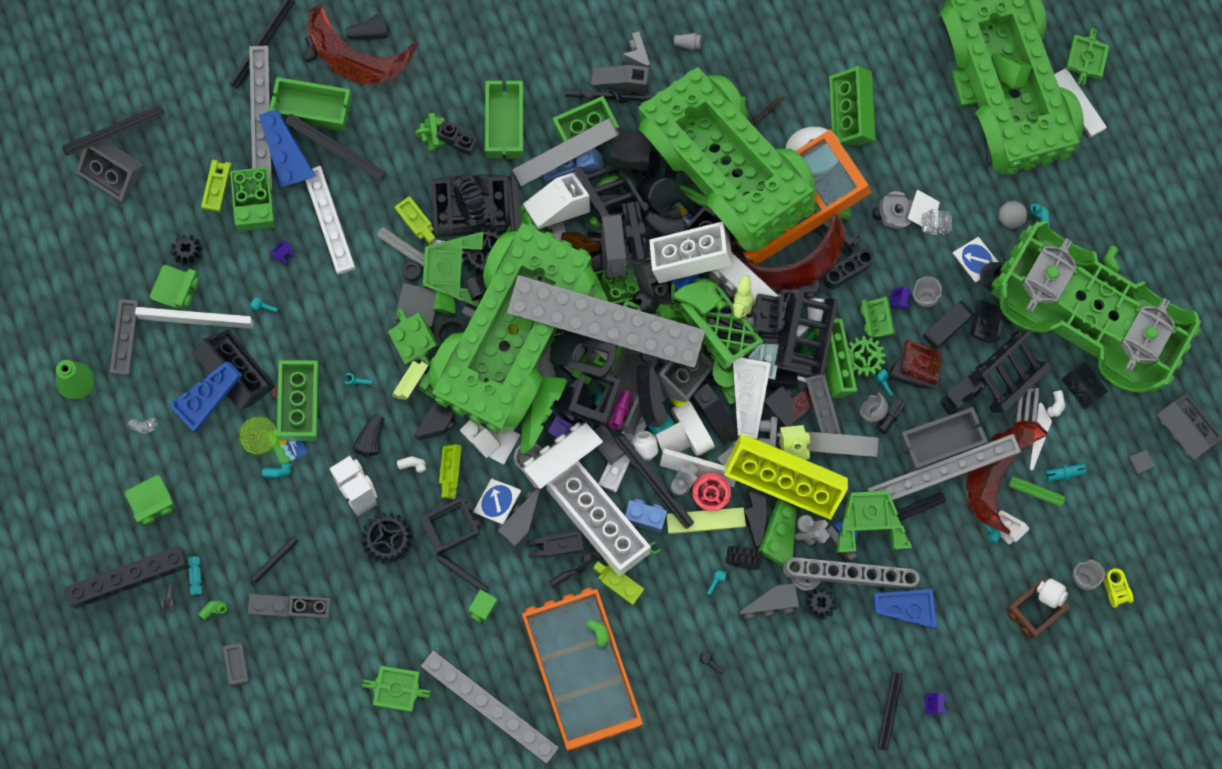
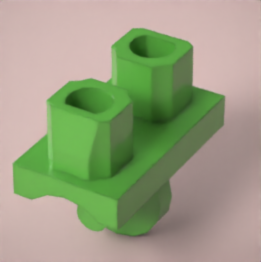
M429 113L428 118L424 120L425 123H420V129L415 132L417 137H422V142L428 141L429 152H434L437 147L446 146V143L436 137L437 130H439L444 118L435 117L434 113Z

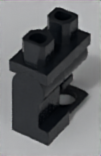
M969 375L952 390L946 391L940 399V404L949 415L955 414L963 407L964 402L971 400L973 396L977 397L987 385L983 378L972 379Z

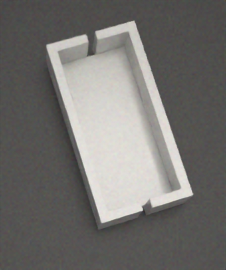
M349 456L331 467L330 471L346 499L349 498L350 501L348 503L358 517L377 505L376 498L378 496L371 480L367 475H364L363 468L358 460L355 459L353 461Z

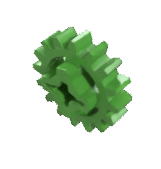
M863 336L861 341L855 338L854 343L850 342L848 344L853 373L856 371L857 377L864 374V377L867 378L869 373L875 376V370L880 372L881 366L885 364V361L882 359L886 357V354L881 353L884 347H878L879 341L873 343V337L866 340L865 336ZM860 346L859 352L853 353V351ZM863 353L865 354V357L868 358L867 361L864 357H861ZM877 361L876 364L870 368V363Z

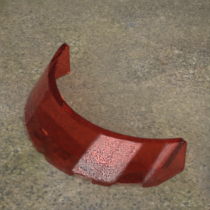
M317 5L309 12L307 31L309 35L311 34L317 48L316 52L321 59L324 58L333 71L344 78L352 79L354 82L371 84L385 82L397 76L407 67L419 44L414 42L407 47L406 51L394 56H370L355 50L337 35L330 25L322 5Z
M836 213L832 214L830 227L819 246L802 260L781 267L756 265L740 257L736 250L731 249V252L770 289H799L801 286L810 285L820 279L833 266L844 242L845 231L840 216Z
M1019 421L1014 423L1015 426L1005 432L997 433L991 440L993 442L1014 434L1019 449L1022 452L1032 443L1046 437L1048 432L1036 421ZM1019 454L969 472L966 484L969 498L967 501L975 516L983 524L1010 535L1011 531L1003 524L998 513L997 494L1005 471Z

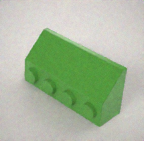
M857 66L829 76L831 127L842 146H862L876 141L872 72Z

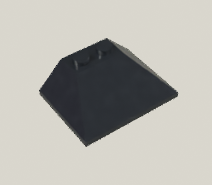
M494 174L471 175L477 181L478 186H480L488 214L487 221L477 226H470L466 223L463 215H461L454 193V180L468 175L431 179L435 236L474 234L473 230L476 229L479 233L481 232V227H484V232H488V227H491V233H494L496 229L499 230V233H506L510 226L507 176Z

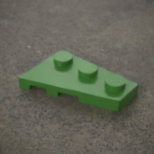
M781 499L776 502L758 551H761L763 555L783 567L788 560L793 558L796 508Z

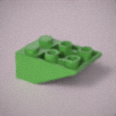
M268 167L230 171L234 219L238 232L276 228Z
M626 265V276L607 278L603 270L595 272L596 277L588 296L623 306L626 300L634 302L633 295L640 291L629 265Z

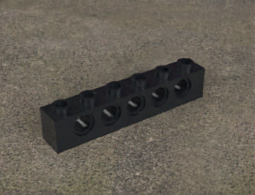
M177 546L66 586L65 589L70 605L78 609L188 569L189 566L183 549Z

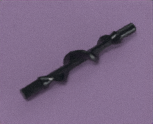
M612 88L605 89L603 93L587 92L582 89H566V97L588 98L590 101L604 96V98L617 99L619 104H623L628 100L645 102L655 96L632 92L630 95L618 94Z
M587 552L583 554L579 565L569 571L561 572L560 575L549 581V583L554 588L567 581L571 575L582 574L586 566L593 561L605 559L599 552Z

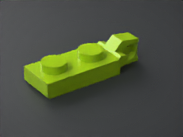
M410 196L394 207L416 237L420 240L424 238L429 245L436 242V238L431 233L434 231L432 224Z
M457 444L443 446L439 484L442 486L441 498L448 500L455 499L458 486L462 446Z
M597 562L593 567V570L600 574L598 579L601 580V583L631 605H634L645 590L625 574L619 577L609 564L606 567Z

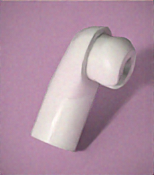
M1062 390L1053 392L1055 403L1053 407H1048L1047 409L1050 417L1060 416L1065 409Z

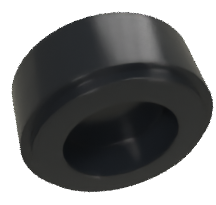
M413 261L405 263L402 267L403 277L408 281L419 279L421 276L419 264Z

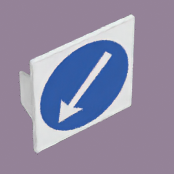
M979 237L953 252V255L975 282L980 280V271L984 265L990 262H998Z
M491 479L473 513L504 524L521 490Z

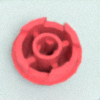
M707 473L700 476L693 486L695 502L701 508L708 511H717L723 508L731 497V487L728 481L723 476L715 473Z

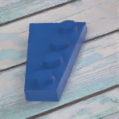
M275 109L259 114L280 186L285 187L317 177L315 171L311 169L308 159L300 150L298 142L290 133V129L279 110Z
M225 362L203 381L195 384V387L183 393L176 401L171 402L169 406L193 432L198 431L242 374L230 362Z

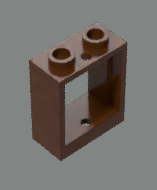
M1045 577L1006 609L1008 617L1013 622L1019 624L1021 632L1027 638H1035L1070 608L1066 601L1061 607L1057 606L1055 608L1057 612L1037 629L1018 610L1017 606L1034 593L1042 581H1047Z

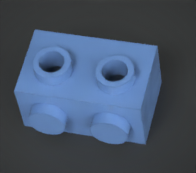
M634 499V501L629 500L625 517L633 526L661 534L667 511L663 510L664 507L653 504L649 506L645 505V502L642 500Z

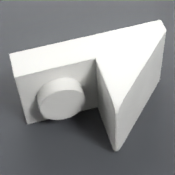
M471 420L460 429V432L486 459L500 446L486 428L475 424Z
M1002 510L988 522L993 529L999 530L1000 537L1008 544H1011L1013 541L1017 542L1029 530L1027 524Z

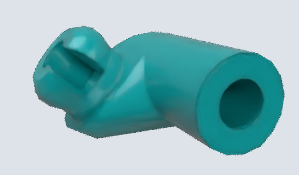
M1038 203L1032 204L1030 206L1031 213L1039 218L1040 222L1045 220L1049 222L1048 226L1050 227L1049 211Z
M282 463L281 469L263 468L262 476L267 478L288 476L292 472V466L289 463Z

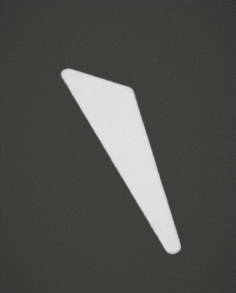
M1039 403L1030 470H1033L1052 422L1042 403Z

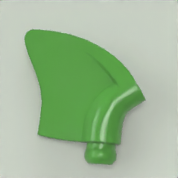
M702 281L686 285L675 292L673 296L675 300L696 308L703 316L713 308L722 311V308L724 309L726 303L717 294L716 284L713 282Z

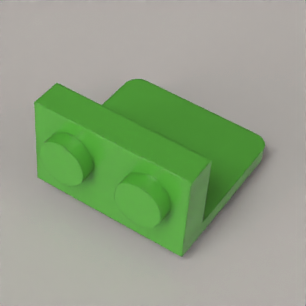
M164 265L152 289L150 298L158 303L185 311L192 301L194 289L199 285V276L192 269L184 272Z
M159 475L125 492V496L135 514L134 517L140 526L149 525L155 519L172 513V510L176 509Z

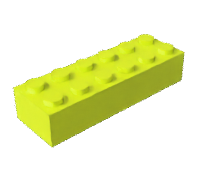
M742 433L725 463L724 476L830 520L848 490L847 477Z

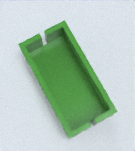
M276 77L273 91L274 96H272L269 111L278 109L284 120H286L289 114H293L312 127L345 132L348 120L347 113L350 111L352 101L350 89Z
M485 81L486 159H503V155H506V159H523V81H506V91H503L502 81Z

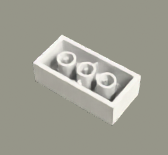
M723 222L649 240L652 271L659 283L733 265L730 237Z

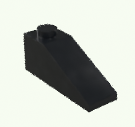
M708 383L692 394L691 401L724 445L739 436L737 427Z

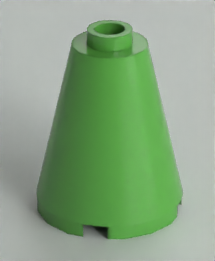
M63 360L58 363L56 367V387L60 394L68 399H82L93 390L95 377L89 366L70 360Z

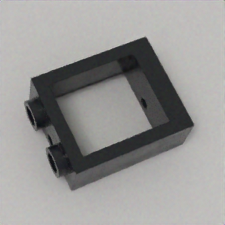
M581 372L567 414L604 427L620 379H617V376L611 373L598 377ZM586 376L613 386L604 413L576 404Z
M462 498L420 518V522L437 556L480 536L478 531L481 529L480 524L476 518L472 519L470 515L473 512L468 501L464 502ZM461 508L472 532L442 546L430 522Z

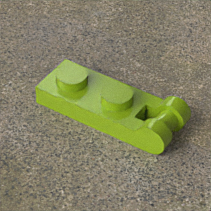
M212 160L201 204L203 210L221 213L230 171L232 170V163H219V160ZM222 170L223 173L219 174L217 173V171Z

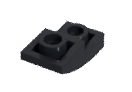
M442 121L436 136L450 147L467 155H471L477 137L460 132V126L446 121Z

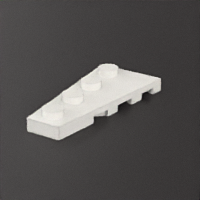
M743 357L733 362L739 436L742 433L757 439L771 362Z

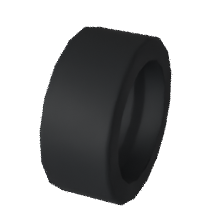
M456 317L443 319L437 324L434 331V338L439 345L437 348L439 349L443 343L441 334L446 327L457 326L465 332L468 325Z

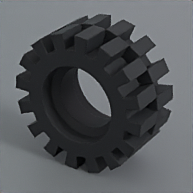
M728 546L725 563L737 568L759 570L763 553L748 547Z

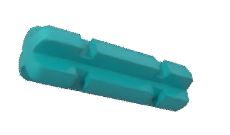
M197 556L188 558V566H190L188 568L189 584L192 585L190 587L191 595L202 594V586L199 585L201 584V570L198 567L200 565V558Z

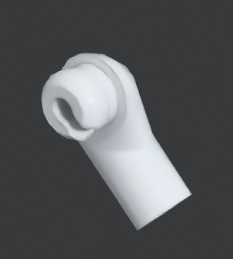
M411 456L397 461L400 470L413 466L416 467V471L419 473L426 471V462L423 459Z

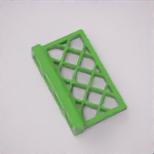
M716 283V292L726 303L725 307L732 311L731 316L720 314L718 310V313L708 312L702 317L698 310L685 303L680 304L679 313L689 326L706 330L702 342L725 370L734 361L761 345L763 340L756 332H753L754 329L743 316L741 318L733 316V303ZM705 317L717 318L716 325L707 324ZM719 318L730 320L729 328L718 326ZM732 321L741 322L743 330L733 329ZM717 330L728 332L727 340L719 339ZM731 333L741 334V342L730 341ZM744 335L752 336L756 342L752 344L743 343ZM729 345L740 347V351L733 356L728 350Z

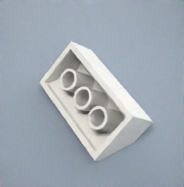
M576 423L570 428V433L566 436L564 433L554 440L555 444L551 447L545 446L539 451V456L535 459L530 457L523 463L525 466L521 470L535 488L541 489L603 443L587 423Z

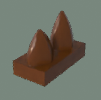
M562 232L561 240L569 242L573 245L572 248L578 251L583 249L591 254V251L599 250V243L579 232Z

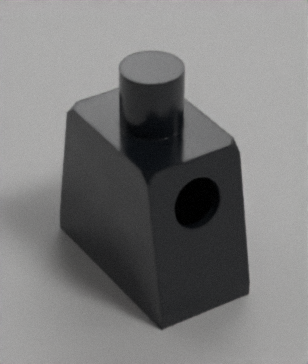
M577 379L562 392L561 397L558 401L555 400L553 406L573 423L580 422L581 424L584 422L590 427L594 424L567 414L579 380ZM583 384L576 404L596 410L597 405L587 387Z

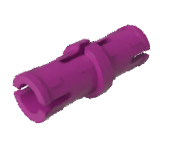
M622 390L617 404L613 407L614 413L609 425L614 429H621L624 417L628 414V406L632 398V393L629 391H625L624 394V390Z

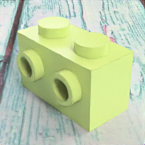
M804 426L780 427V450L806 461L810 460V453L807 448V444H810L809 433L805 432Z

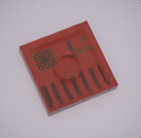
M907 339L904 343L901 373L936 385L939 379L942 352Z

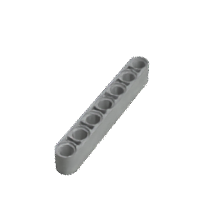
M792 558L783 566L784 574L790 578L909 589L917 585L920 579L918 572L913 569L805 558ZM790 563L797 566V572L790 570ZM809 565L816 567V574L810 573ZM829 567H832V568L835 569V571H836V575H835V576H831V575L828 573V568H829ZM848 569H852L855 572L854 578L848 576ZM867 571H871L874 574L873 580L867 577ZM886 573H890L893 576L892 582L886 579ZM906 574L909 575V576H911V578H912V583H911V584H909V583L906 582V580H905V575H906Z

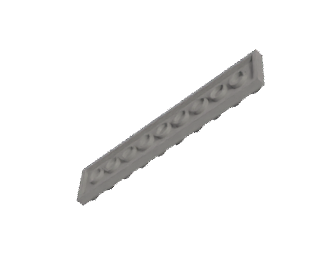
M519 275L517 276L507 311L509 314L695 368L706 331Z

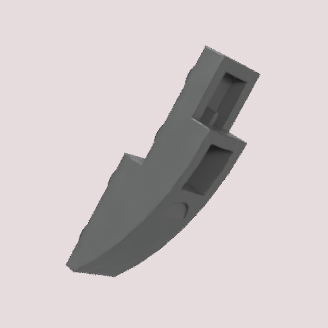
M249 594L247 615L299 619L329 618L330 598Z

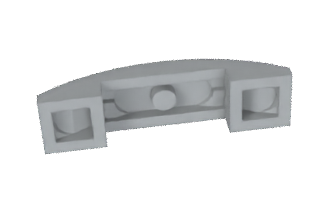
M806 432L810 436V444H807L810 452L877 457L879 438Z

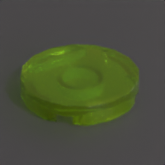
M262 416L253 417L241 426L239 440L242 447L250 454L261 455L269 453L277 444V429L275 424L268 418Z

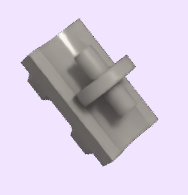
M771 417L770 420H760L759 432L769 433V439L759 438L758 440L773 447H776V440H778V446L780 447V427L778 433H776L777 417Z
M692 463L686 468L682 466L671 483V491L676 495L686 496L698 478L696 475L699 472V468Z
M808 515L801 516L798 520V528L801 532L795 534L794 537L797 540H805L808 545H813L816 541L825 543L830 537V534L825 529L828 523L826 520L813 521Z

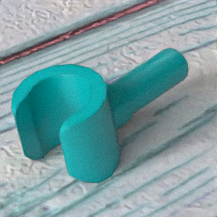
M259 298L253 299L250 303V307L257 312L261 307L275 313L278 308L267 305Z
M882 369L876 374L875 378L884 386L890 397L893 393L886 382L889 374Z
M351 373L345 374L346 377H352L350 382L344 381L350 387L359 383L372 384V380L356 378Z
M981 518V523L990 532L987 538L996 544L1001 536L999 530L993 529L984 518Z
M718 570L715 573L714 580L707 594H712L718 581H725L726 572Z

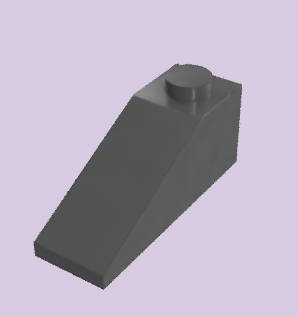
M620 214L602 216V270L607 278L626 276V254Z

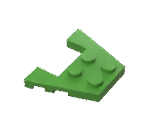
M483 232L425 246L423 285L478 307L479 300L472 301L468 289L460 288L463 248L482 250Z
M889 491L849 493L837 553L856 551L854 531L890 530L892 550L911 548L910 541L907 540L904 533L905 529L897 517L898 513Z

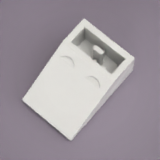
M573 172L553 180L523 203V207L536 227L541 229L589 213L590 199L589 194Z

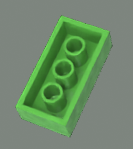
M279 360L278 441H317L318 361Z

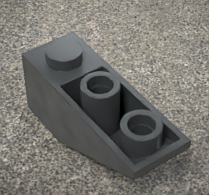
M623 65L593 68L591 86L646 93L649 67Z
M651 260L634 265L633 269L641 290L653 295L658 307L661 304H672L666 282H658L652 271Z
M539 488L535 491L531 490L524 498L526 501L522 505L518 504L511 511L513 515L508 520L506 519L504 524L498 525V534L514 549L529 535L540 495Z
M795 583L773 587L741 610L738 614L739 617L753 619L758 614L769 617L774 616L775 612L783 611V614L794 613V610L799 607Z

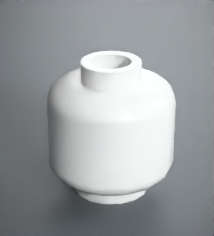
M641 431L633 438L632 445L645 461H649L657 455L658 444L655 435L648 431Z
M1048 579L1046 582L1042 581L1037 589L1039 600L1052 608L1061 607L1068 596L1066 587L1054 579Z

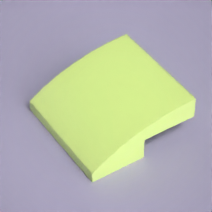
M413 361L392 396L397 399H407L428 365L424 362L418 364Z

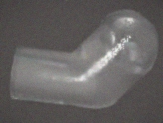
M131 418L127 426L140 434H146L155 430L158 423L154 418H149L141 423Z

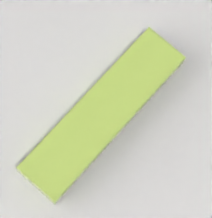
M744 507L719 509L717 511L687 512L694 521V524L688 529L682 526L673 513L666 514L668 534L746 527Z

